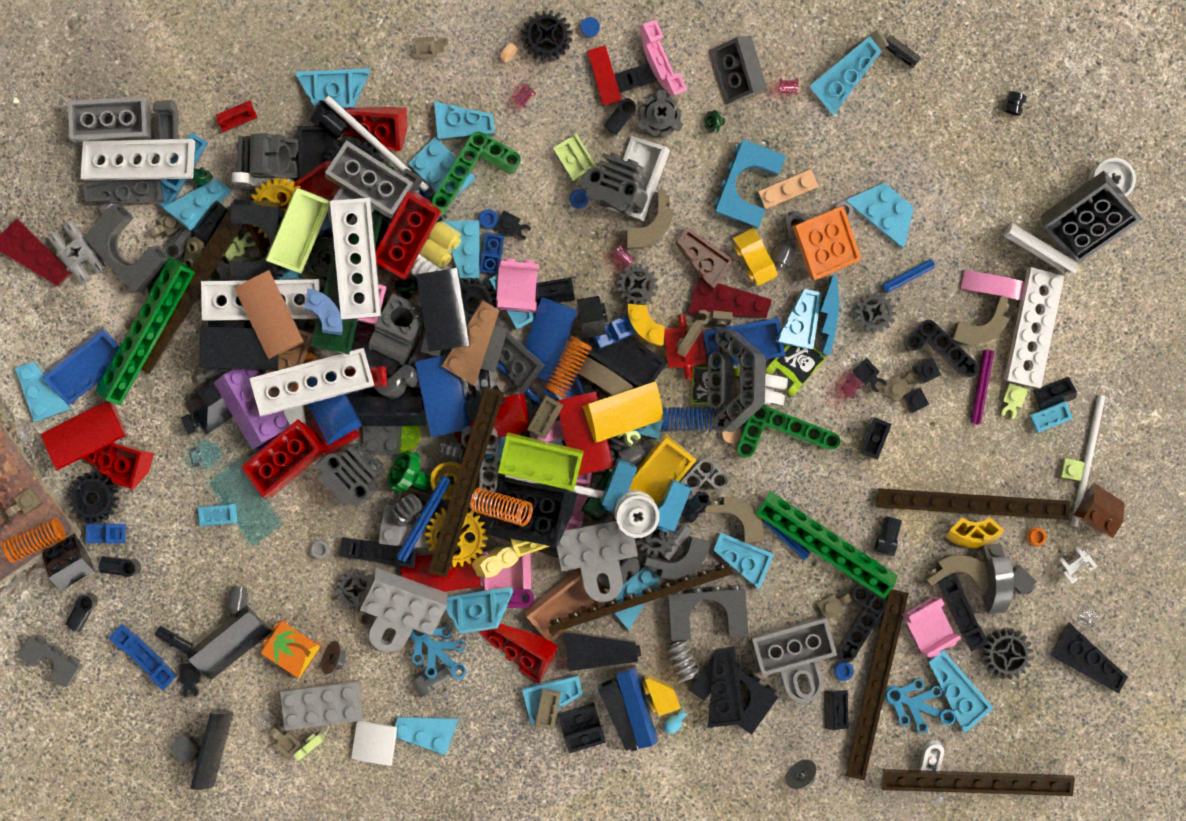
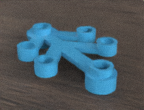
M447 626L435 628L432 635L422 633L420 636L416 635L417 630H412L410 637L415 641L412 661L415 665L420 666L424 662V657L421 654L422 642L428 647V662L425 670L427 678L434 679L437 676L435 668L436 656L450 669L451 676L455 680H461L466 676L465 666L461 663H455L443 651L455 650L458 653L465 650L464 641H433L429 637L441 636L443 639H449L452 636L451 628ZM448 630L450 633L445 636L443 631ZM458 643L463 645L461 649L456 648ZM417 656L422 658L420 662L415 661ZM434 670L435 673L434 675H428V671ZM461 670L462 674L458 676L455 672Z
M915 678L912 683L901 688L896 685L886 688L884 698L886 702L894 705L898 714V722L902 726H907L910 723V717L905 714L901 702L909 705L916 722V730L920 733H925L928 730V725L923 721L919 710L939 717L940 721L945 725H951L956 720V715L952 710H940L923 703V701L942 695V689L937 685H933L930 690L912 698L905 696V694L915 689L922 690L924 688V681L920 678ZM916 681H921V686L915 687ZM935 688L939 689L937 695L933 694V689ZM893 691L897 694L895 698L890 697V693ZM945 713L950 714V717L947 720L943 718ZM903 716L907 717V722L901 723ZM920 724L925 725V728L923 730H919L918 727Z

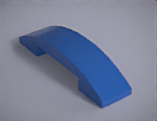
M121 624L110 635L109 639L150 675L149 678L162 691L177 677L167 663L125 625Z

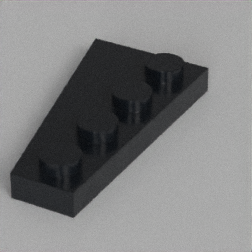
M1070 622L1067 623L1050 656L1116 693H1120L1128 676Z
M735 647L716 648L714 650L707 728L746 724Z

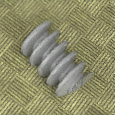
M687 640L675 641L666 645L670 646L666 653L673 654L669 661H675L671 667L678 668L674 675H681L677 682L692 679L697 676L695 674L699 671L698 668H692L696 662L689 661L693 654L687 653L690 650V646H684L688 642Z

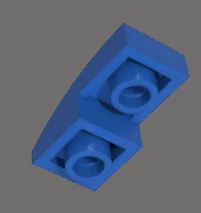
M485 233L480 272L498 274L505 235Z

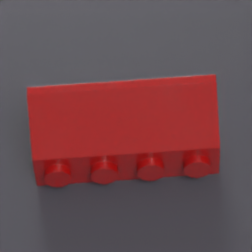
M413 190L408 192L375 252L376 263L405 280L442 212L425 197Z
M297 419L241 468L263 498L273 497L329 449L318 434Z

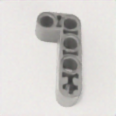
M467 426L462 430L461 441L464 447H467L469 441L465 437L471 434L473 426ZM493 428L491 435L495 438L489 441L485 454L492 453L494 456L491 459H486L485 457L483 459L479 472V488L486 490V485H490V491L496 492L498 433ZM488 471L493 473L491 477H485L483 474ZM491 495L490 498H489L488 504H490V501H491V499H492V495Z
M701 459L680 482L687 484V479L690 476L697 478V484L691 487L688 500L705 481L716 489H724L728 485L729 480L727 475L711 460ZM703 462L710 464V470L707 473H703L700 470V465ZM717 475L724 477V483L721 486H717L714 483V478Z

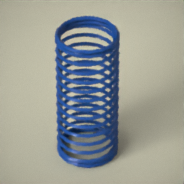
M663 407L662 429L663 431H669L670 417L671 431H673L675 414V430L677 431L679 412L680 431L682 430V416L684 418V431H686L687 414L688 430L690 431L692 411L693 431L695 430V414L697 417V431H699L700 413L701 430L703 431L705 411L706 431L708 430V413L710 416V430L712 431V416L714 413V418L716 417L715 408L710 409L708 407L706 411V407H703L702 411L701 407L699 409L695 407L693 411V407H690L689 412L688 407H686V410L682 407L681 411L680 407H677L676 413L675 407H673V410L669 407L668 412L667 407Z

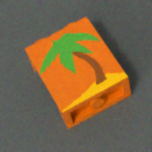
M284 619L281 623L278 621L271 630L274 632L271 638L267 637L262 643L261 647L263 650L261 654L299 679L323 644L317 640L315 642L288 625V621Z

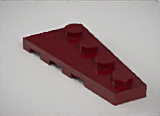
M16 219L0 235L1 253L53 284L60 286L72 274V272L66 270L67 267L19 219Z
M699 277L687 314H698L700 310H705L707 312H732V316L767 318L772 299L720 283L711 291L705 281Z

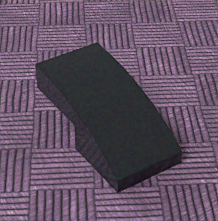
M649 63L615 74L621 93L658 81Z

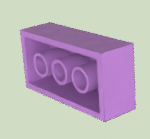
M235 369L222 375L214 384L253 450L275 439L290 424L283 411L260 417L255 397L251 396L253 389L250 378L261 375L260 371Z

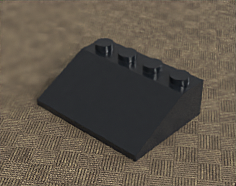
M1105 171L1099 173L1041 215L1043 228L1077 263H1080L1142 220L1118 185Z
M499 477L496 493L530 502L532 504V515L525 526L491 516L486 533L557 548L573 514L577 493L568 489ZM499 498L497 499V503H496V506H495V511H496L497 506H498ZM503 499L501 500L499 511L501 510ZM506 499V501H505V503H504V507H503V510H502V514H503V512H504V510H505V506H506V503H507V499ZM510 501L509 504H508V507H507V510H506V515H507V513H508V511H509V507H510L511 501ZM514 503L512 504V508H511V510H510V515H511V513H512V511H513ZM517 503L516 508H515V511H514V516H515V514H516V512H517L518 503ZM527 504V512H526V515H525V517H524V519H523V521H522L521 523H523V522L526 520L527 516H528V513H529V505H528V504ZM526 506L523 509L521 519L524 516Z

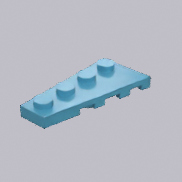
M870 36L809 86L833 116L882 51Z

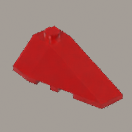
M343 108L389 151H402L408 128L407 108ZM333 111L342 121H344L348 125V129L346 130L344 135L356 137L358 139H361V141L364 143L368 142L343 118H341L335 111Z
M113 442L83 457V459L88 463H92L99 469L98 471L107 475L115 484L134 489L149 473L154 453Z
M501 623L498 628L479 631L490 644L505 652V658L509 661L513 660L520 667L518 670L538 684L553 662L558 649L556 644L543 636Z

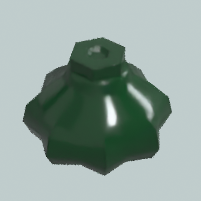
M717 110L708 111L704 118L705 128L710 134L719 132L720 127L725 124V119L719 115Z
M203 167L199 169L194 168L192 181L197 188L208 184L213 179L210 171L205 170Z
M402 278L395 282L394 290L400 293L404 299L410 298L411 294L416 291L418 283L411 278H406L405 280Z

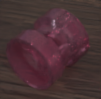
M848 373L845 377L846 382L841 384L838 390L849 398L854 399L857 395V389L862 388L864 382Z

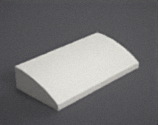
M631 136L623 160L631 159L638 162V165L644 167L643 171L648 174L647 178L639 176L645 181L644 185L637 183L648 195L646 205L642 213L633 210L631 218L644 222L670 150L666 146ZM609 207L607 208V209L612 210V211H614V212L620 213L618 210H616V209H614V208H609Z
M1012 222L1009 223L1002 235L1066 275L1075 274L1078 270L1077 262Z

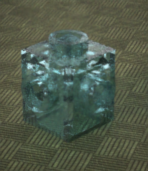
M209 440L199 442L197 447L188 449L192 468L203 466L204 469L215 467L214 463L222 461L218 442L210 444Z

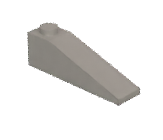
M385 505L379 544L403 546L420 514L413 521L401 526L393 520L390 514L391 508L394 505ZM425 527L414 547L429 548L431 544H427L425 541L430 537L426 536L425 532L431 530Z

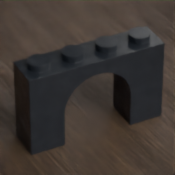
M234 199L231 203V223L251 224L260 227L267 234L271 247L281 220L284 217V209H281V202ZM268 252L260 257L234 256L231 260V280L248 281L268 270L271 272L274 280H279L280 277H283L284 267L266 261Z
M714 652L688 687L689 691L703 701L711 693ZM737 662L739 679L749 689V699L744 707L746 724H739L738 726L752 735L778 699V696L775 694L777 690L768 684L766 686L762 685L759 677L753 673L748 675L744 672L745 667Z

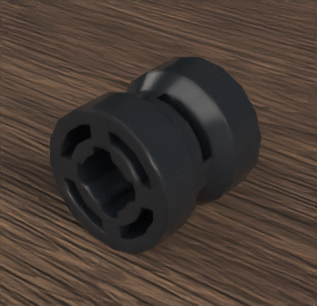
M1009 91L1007 95L1008 102L1004 105L1003 111L1011 115L1021 116L1023 112L1022 106L1026 102L1027 96L1019 92Z

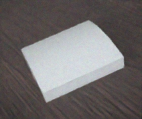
M363 720L357 721L351 759L392 765L397 727Z

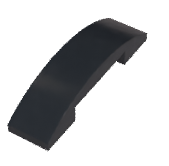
M342 537L339 556L414 568L417 549L413 548L407 560L402 562L397 558V554L402 546Z
M956 573L938 581L946 604L969 650L972 652L987 645L988 641L970 608Z

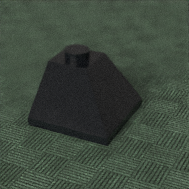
M215 381L210 382L197 391L185 402L206 434H209L233 417L216 388Z

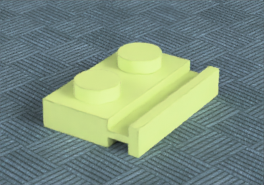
M577 133L553 148L572 181L583 176L590 167H597Z

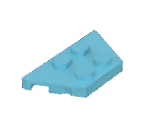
M370 68L296 72V76L314 108L320 100L324 101L328 96L342 108H355L369 77Z
M883 183L847 199L846 202L850 203L857 212L901 248L905 246L914 207L892 188Z
M512 587L449 596L447 597V613L460 634L498 628L512 596L513 589Z

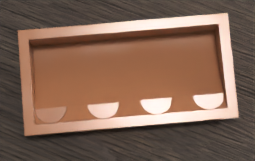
M269 270L234 288L268 359L304 343Z
M578 568L527 608L524 613L544 638L553 641L567 629L550 634L547 627L550 619L555 617H561L562 619L568 617L569 613L578 610L581 613L587 611V607L599 605L601 602L592 599L587 594L583 584L581 568ZM598 583L599 591L601 593H607L604 590V588Z

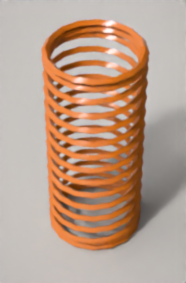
M572 336L568 340L570 344H566L570 349L564 348L567 352H562L565 355L560 356L563 360L558 359L563 365L556 363L560 368L554 367L558 372L552 371L556 376L550 375L556 381L548 379L553 384L546 382L544 388L563 398H566L567 395L561 391L569 393L565 388L571 389L565 383L573 385V383L566 379L575 381L570 376L576 378L577 376L572 372L579 373L572 367L581 370L580 367L572 362L583 366L577 360L585 362L579 356L587 358V356L579 351L589 354L579 346L589 351L592 349L591 346Z
M477 488L473 492L470 501V507L473 512L492 516L493 518L520 526H525L532 515V504L530 502L518 500L514 497L511 498L510 496L507 497V495L484 490L483 488ZM482 491L478 501V508L476 509L477 496ZM488 494V498H487V501H486V505H485V507L483 508L486 495ZM492 495V499H491V501H490L489 508L487 509V505H488V502H489V498H490V496ZM494 497H495L494 506H493V508H492V510H491V506H492V503H493V499H494ZM499 498L498 506H497V509H496V511H495V506H496V503H497V499ZM503 499V503H502V506H501V510L499 511V506H500L501 500ZM506 499H507V503H506V506H505V510H504V512H503V514H502V510H503V507H504V503H505V501H506ZM511 501L510 507H509V511H508V513H507V515H506V510H507L508 504H509V502ZM514 503V508L510 515V510L512 508V504ZM517 503H518L517 512H516V514H515V516H514V511H515L516 505H517ZM527 504H528V505H529V513H528V516H527L526 520H525L523 523H521V522L523 521L525 515H526V512H527ZM526 506L524 516L521 519L523 509Z
M52 518L47 523L43 522V526L39 524V527L35 526V529L31 528V531H23V534L19 533V536L15 535V538L11 537V539L2 541V549L6 558L11 563H14L17 560H21V558H25V556L28 557L33 555V553H37V551H41V549H45V547L48 548L49 545L53 546V543L57 544V542L65 540V531L59 520ZM44 524L46 525V527H47V529H48V531H49V533H50V535H51V538L49 537V535H48V533H47V531H46V529H45ZM49 524L51 525L54 531L55 537L50 530ZM41 527H42V529L44 530V532H45V534H46L47 540L45 539V537H44V535H43V533H42V531H41ZM37 529L39 530L42 536L43 542L38 535ZM33 531H34V532L36 533V535H37V538H38V540H39V544H38V542L36 541V539H35V537H34ZM29 532H30V534L32 535V537H33V539H34L35 545L33 544V542H32V540H31V538H30V536H29ZM25 534L27 535V537H28V539H29V541H30V543H31V547L29 546V544H28V542H27V540H26V538H25ZM21 536L24 538L28 550H27L26 547L24 546V544H23V542H22V539H21ZM17 537H18V539L20 540V542H21V544H22V546H23L24 552H23L22 549L20 548V545H19V543H18V541H17ZM13 539L15 540L19 548L20 554L13 543ZM6 545L9 547V549H10V551H11V553H12L13 558H12V557L10 556V554L8 553V551H7V549H6Z

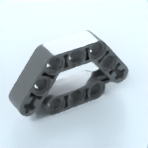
M719 329L715 334V341L718 344L717 352L712 353L708 359L707 400L710 407L716 408V417L713 421L715 429L723 432H734L764 405L766 359L762 352L737 331ZM733 358L740 363V394L734 400Z

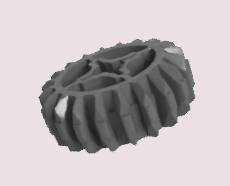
M1002 628L1001 633L996 629L994 631L995 637L992 634L988 635L991 640L987 642V648L981 647V650L986 652V654L981 655V658L987 659L983 662V665L989 666L988 672L994 671L993 676L997 677L1000 674V678L1003 680L1006 678V675L1009 680H1012L1013 673L1019 678V671L1024 674L1026 673L1024 666L1031 667L1027 661L1033 660V657L1028 656V654L1034 651L1030 648L1027 649V647L1031 646L1032 643L1030 641L1025 642L1027 636H1021V631L1019 630L1014 634L1013 628H1010L1008 633L1006 628ZM1007 638L1001 648H994L999 641ZM1013 639L1019 643L1021 653L1015 652L1014 644L1012 643ZM1009 651V652H1011V653L1014 654V655L1004 656L1003 654H1001V653H999V652H1003V653H1004V652ZM993 654L1000 656L1001 668L995 664ZM1019 659V662L1014 667L1008 669L1013 660Z

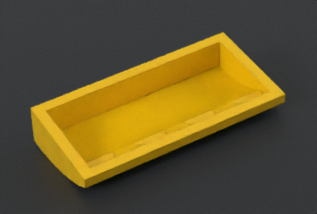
M656 382L583 406L595 443L663 420L662 404Z
M664 434L637 467L629 491L640 490L653 498L657 505L663 499L670 479L680 481L695 463L696 459L671 437Z

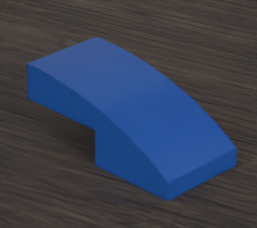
M628 316L612 321L609 326H605V335L592 338L597 349L600 350L626 339L636 332Z
M86 524V543H125L126 524Z

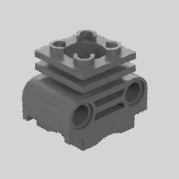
M268 133L251 134L245 137L238 136L237 172L249 173L254 178L297 179L298 169L296 161H292V158H296L298 140L279 134L272 135Z
M611 152L610 155L603 153L602 157L609 163L600 160L599 164L606 170L590 167L585 172L580 186L588 189L585 196L593 199L597 205L605 208H614L628 217H631L633 210L642 213L648 195L637 183L645 184V181L639 177H648V174L643 171L644 167L631 159L627 161L621 160L620 156Z
M392 294L375 325V331L370 339L368 349H374L404 365L425 326L422 307Z
M356 443L350 446L347 451L337 450L325 456L316 465L322 471L318 479L323 485L334 492L337 500L343 506L350 502L357 508L362 503H365L377 490V484L374 479L378 478L385 471L383 463L378 458L374 459L369 453V448L363 443Z

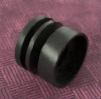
M331 237L317 238L306 261L308 269L324 280H327L331 261L329 264L326 260L333 256L334 239Z

